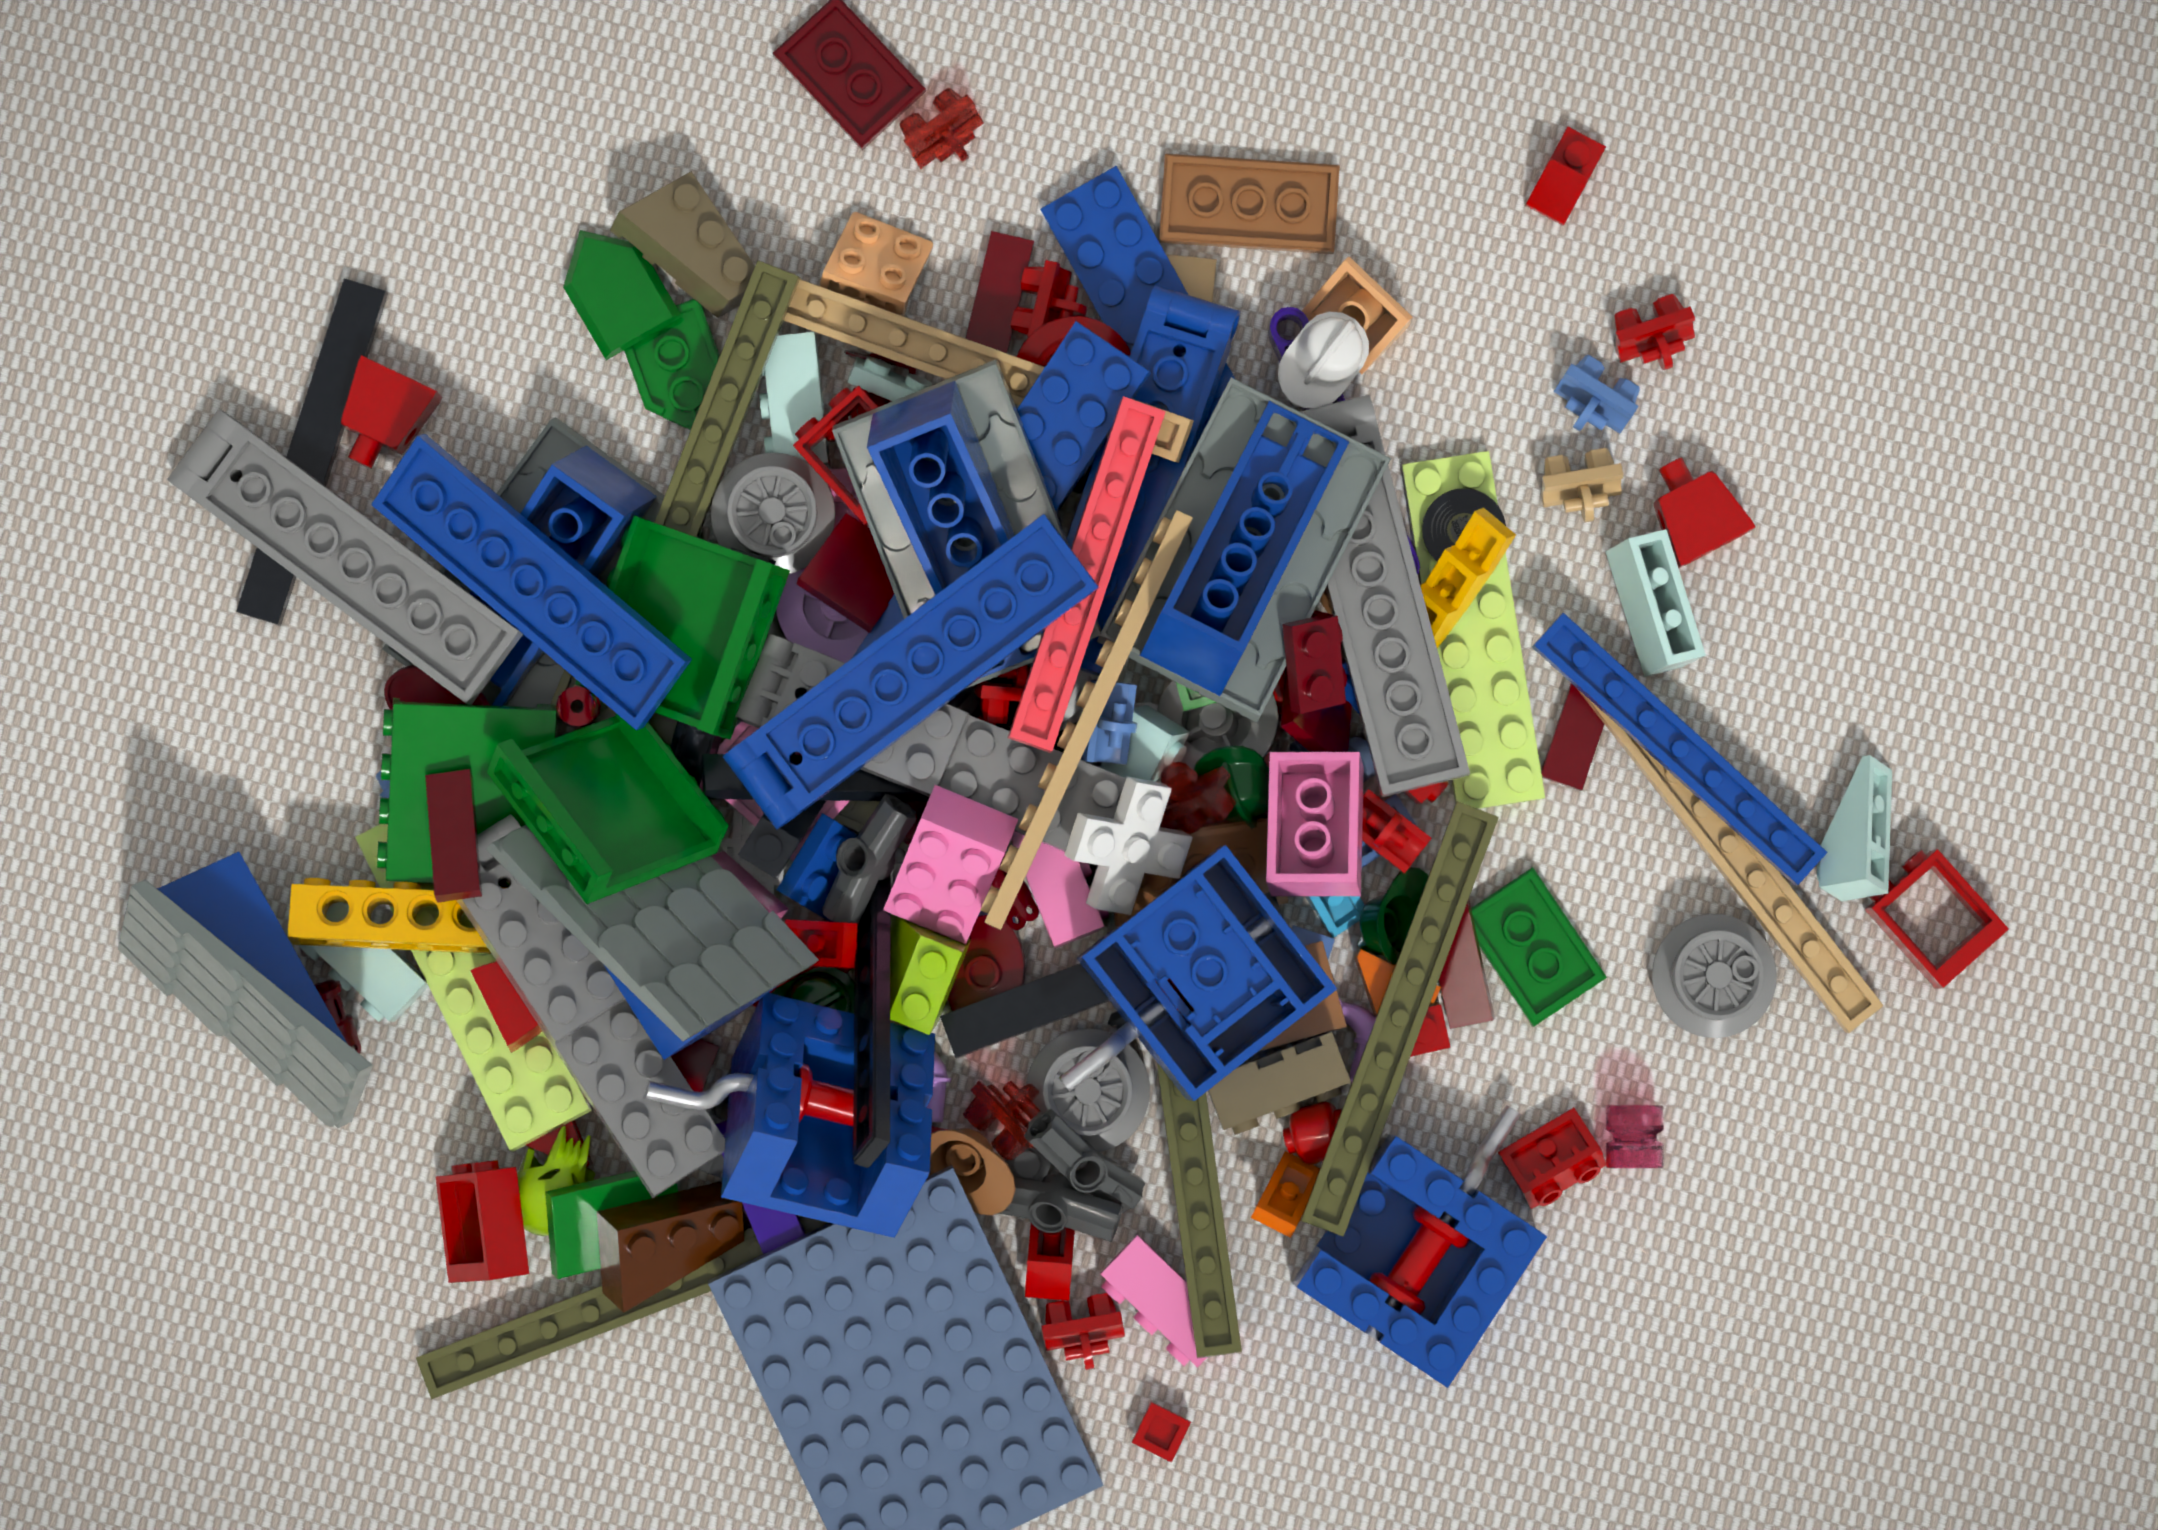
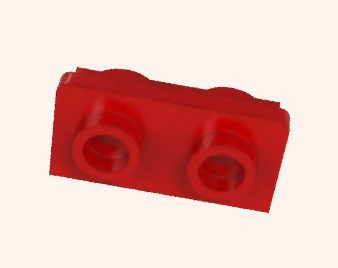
M1574 1107L1498 1151L1501 1161L1522 1192L1525 1202L1530 1209L1538 1205L1546 1206L1555 1202L1564 1190L1577 1182L1580 1184L1589 1182L1606 1165L1600 1146Z

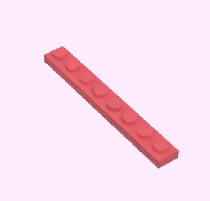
M1124 396L1120 400L1071 546V550L1100 588L1043 630L1007 737L1011 740L1049 753L1053 751L1166 412L1164 410Z

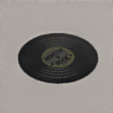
M1467 488L1454 489L1439 496L1428 508L1422 526L1424 543L1430 555L1438 561L1446 548L1455 545L1472 514L1478 509L1485 508L1506 526L1503 513L1493 499L1480 491Z

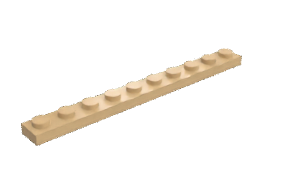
M801 279L784 319L786 322L944 379H949L997 359L1013 401L1019 406L1045 368L1044 366ZM1166 411L1152 454L1179 463L1194 420Z
M1176 510L1172 520L1163 517L1152 540L1160 544L1153 561L1144 557L1133 581L1141 585L1134 602L1125 598L1114 623L1122 626L1115 643L1106 639L1095 664L1103 667L1095 684L1087 680L1076 703L1077 706L1084 708L1076 725L1069 721L1067 722L1057 746L1065 749L1057 766L1050 762L1048 763L1038 787L1045 790L1038 807L1029 804L1018 827L1026 831L1019 848L1010 845L999 869L1006 872L1007 875L1000 889L993 886L990 887L980 911L988 914L984 923L1001 930L1193 519V517Z
M1579 691L1845 1033L1853 1031L1884 1005L1781 873Z

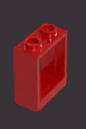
M857 386L853 391L846 387L828 403L832 410L820 421L815 417L811 418L795 433L799 440L793 444V447L858 519L868 527L860 503L812 451L816 445L832 432L834 425L843 422L858 407L861 406L866 412L878 408L860 386Z
M1921 849L1901 866L1906 872L1894 883L1889 880L1888 894L1869 897L1873 902L1864 910L1935 989L1944 988L2006 933L2009 928L1938 849L1929 851L1927 854ZM1929 869L1939 877L1981 924L1936 965L1927 958L1885 911L1893 901Z
M498 1160L452 1165L451 1175L436 1176L448 1283L488 1281L529 1274L516 1167L499 1168Z

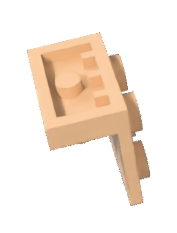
M853 212L823 270L820 286L905 316L909 297L930 256L933 242L861 213Z

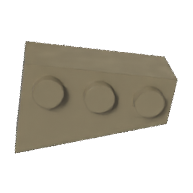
M692 171L619 211L610 231L620 239L624 237L643 253L642 257L650 264L654 265L656 263L676 280V285L714 316L719 318L740 306L755 265Z
M1328 1032L1237 1067L1209 1089L1208 1093L1222 1129L1225 1130L1232 1127L1234 1135L1260 1126L1257 1120L1260 1116L1274 1112L1276 1119L1300 1110L1298 1103L1300 1101L1315 1096L1317 1103L1339 1096L1342 1094L1340 1086L1351 1083L1333 1033Z

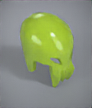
M561 1127L544 1165L538 1162L534 1155V1149L528 1147L517 1174L523 1225L526 1231L534 1235L549 1236L546 1191L594 1180L595 1172L586 1167L590 1135L586 1137L581 1148L580 1140L573 1147V1138H570L566 1143V1127Z

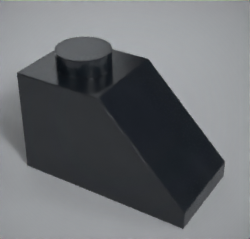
M818 800L777 830L767 816L763 814L738 855L776 879L781 874L826 801Z

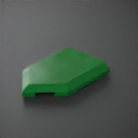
M580 230L563 288L606 361L682 318L681 313L652 264L642 257L643 253L626 240Z
M695 299L676 305L682 318L624 350L645 409L689 430L692 428L720 357L702 306Z

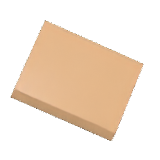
M1347 257L1302 310L1309 321L1316 315L1329 311L1341 312L1357 320L1364 328L1369 340V355L1359 371L1361 374L1366 372L1409 327L1413 318L1350 257Z

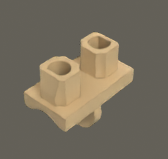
M1607 448L1594 449L1585 453L1586 469L1571 471L1568 456L1547 457L1545 459L1544 476H1542L1541 498L1543 507L1563 504L1565 513L1581 511L1585 523L1594 521V508L1609 506L1608 497L1621 495L1622 466L1621 463L1614 464Z

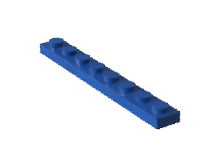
M1560 614L1533 644L1532 648L1794 886L1799 885L1828 853L1566 614Z

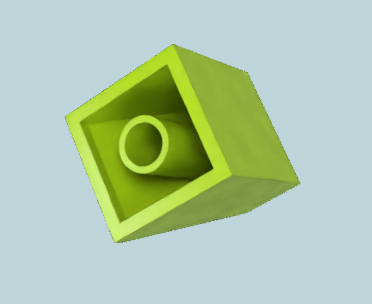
M891 914L890 1020L930 1035L943 1013L971 939L968 938L965 945Z

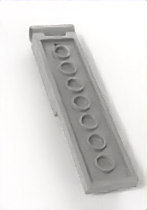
M1369 395L1301 411V413L1386 455L1374 407ZM1387 466L1325 588L1331 612L1333 615L1338 616V623L1342 629L1343 640L1341 644L1382 797L1469 776L1470 774L1390 469Z
M220 408L167 478L171 484L468 705L473 704L523 635L493 610Z
M768 634L736 717L744 723L760 728L795 702L800 691L808 692L845 663L797 643ZM946 704L863 766L861 770L930 797L934 786L938 785L1017 818L1018 822L1014 831L1025 836L1026 831L1018 827L1029 804L1038 807L1045 790L1039 788L1038 785L1048 763L1050 762L1057 766L1063 753L1055 749L1049 753L1007 738L1008 730L970 716L968 712ZM1080 760L1042 843L1065 852L1077 813L1113 819L1126 778Z
M510 814L477 835L482 896L460 899L457 902L652 1198H654L722 1154L725 1150V1138L706 1109H687L644 1098L648 1081L690 1091L693 1090L672 1058L669 1057L665 1060L662 1058L603 963L485 849L492 842L506 836L511 831L521 828L517 820ZM506 881L510 887L503 889L498 883Z

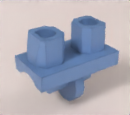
M1586 355L1576 366L1571 364L1553 392L1566 399L1568 403L1565 408L1579 416L1573 426L1579 432L1586 422H1589L1601 431L1606 425L1620 434L1639 407L1635 402L1640 388L1626 378H1619L1613 389L1600 382L1598 379L1605 368L1600 361L1590 355Z
M1091 680V682L1096 684L1097 680ZM1116 682L1081 760L1127 765L1131 733H1136L1137 723L1133 722L1136 684Z

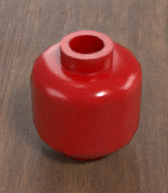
M1326 1101L1302 1107L1297 1112L1292 1113L1289 1119V1127L1283 1129V1137L1288 1152L1290 1154L1297 1153L1298 1157L1305 1164L1312 1165L1322 1162L1342 1108L1336 1109L1332 1103Z

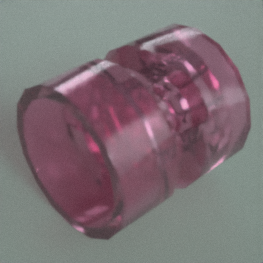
M1605 1105V1130L1612 1134V1139L1606 1143V1168H1664V1143L1657 1139V1134L1664 1130L1663 1105Z

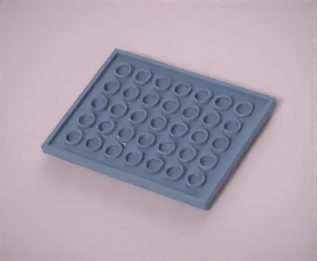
M952 1165L927 1177L895 1238L828 1223L708 1280V1285L827 1530H1011L1104 1486Z

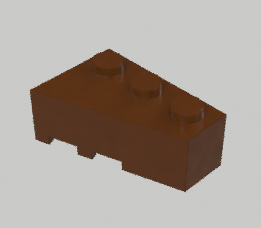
M720 1181L597 1211L602 1292L623 1313L744 1242L742 1202L721 1198L722 1183Z

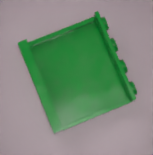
M634 515L631 525L623 533L621 541L622 551L616 567L611 570L608 576L607 587L692 658L655 713L696 727L698 730L731 740L738 720L736 714L759 661L790 570ZM576 680V685L585 687L578 680Z
M393 698V709H384L383 736H392L391 754L382 753L381 780H390L389 798L380 797L379 824L388 825L387 842L378 841L377 868L386 869V881L433 883L425 775L465 769L471 770L477 835L510 814L521 827L526 825L487 774V770L498 743L513 739L518 747L524 750L554 739L556 727L555 704H537V708L400 702V698ZM506 881L498 883V885L510 886Z
M616 714L614 717L521 750L513 739H509L497 744L487 770V774L586 904L716 854L729 826L722 813L712 805L699 788L695 778L688 774L674 756L670 746L663 742L649 724V721L644 728L635 730Z

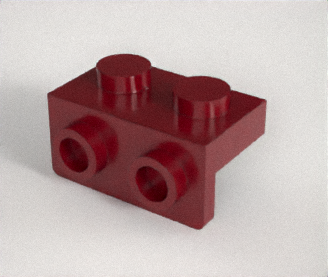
M1314 610L1310 618L1282 624L1291 711L1303 714L1346 703L1345 687L1347 676L1342 666L1341 643L1343 634L1338 623V616Z

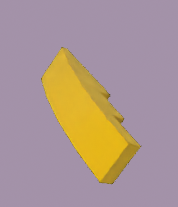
M1485 508L1474 511L1455 545L1443 551L1426 582L1420 584L1437 648L1468 609L1516 536L1514 532Z

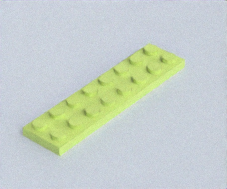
M1489 451L1402 464L1401 469L1414 550L1420 563L1418 574L1420 584L1426 582L1437 563L1428 552L1422 533L1423 520L1430 505L1442 494L1461 488L1480 491L1493 499L1498 505ZM1505 552L1468 609L1437 648L1470 771L1469 776L1452 780L1455 803L1458 801L1476 809L1545 798Z
M379 824L355 838L379 887L393 888V884L397 881H386V869L377 868L378 841L387 842L388 825ZM413 882L421 885L420 890H434V883ZM389 905L392 913L394 914V908ZM432 906L420 909L416 915V923L421 926L433 924L439 916V910ZM463 913L460 924L466 928H474L466 914ZM411 950L510 1151L513 1152L592 1111L584 1093L543 1032L518 1050L510 1052L470 971L476 967L496 962L492 954Z

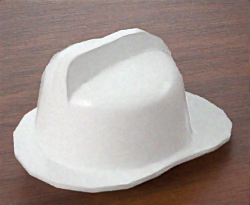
M1329 311L1316 315L1301 330L1285 351L1278 366V381L1282 393L1291 403L1302 408L1313 409L1332 404L1342 395L1361 370L1369 355V340L1364 328L1357 320L1341 312Z

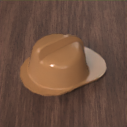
M969 1128L938 1130L931 1134L930 1173L928 1176L952 1165L974 1212L978 1214L995 1215L1004 1211L1011 1204L1016 1190L1014 1176L1008 1164L993 1151L985 1136Z

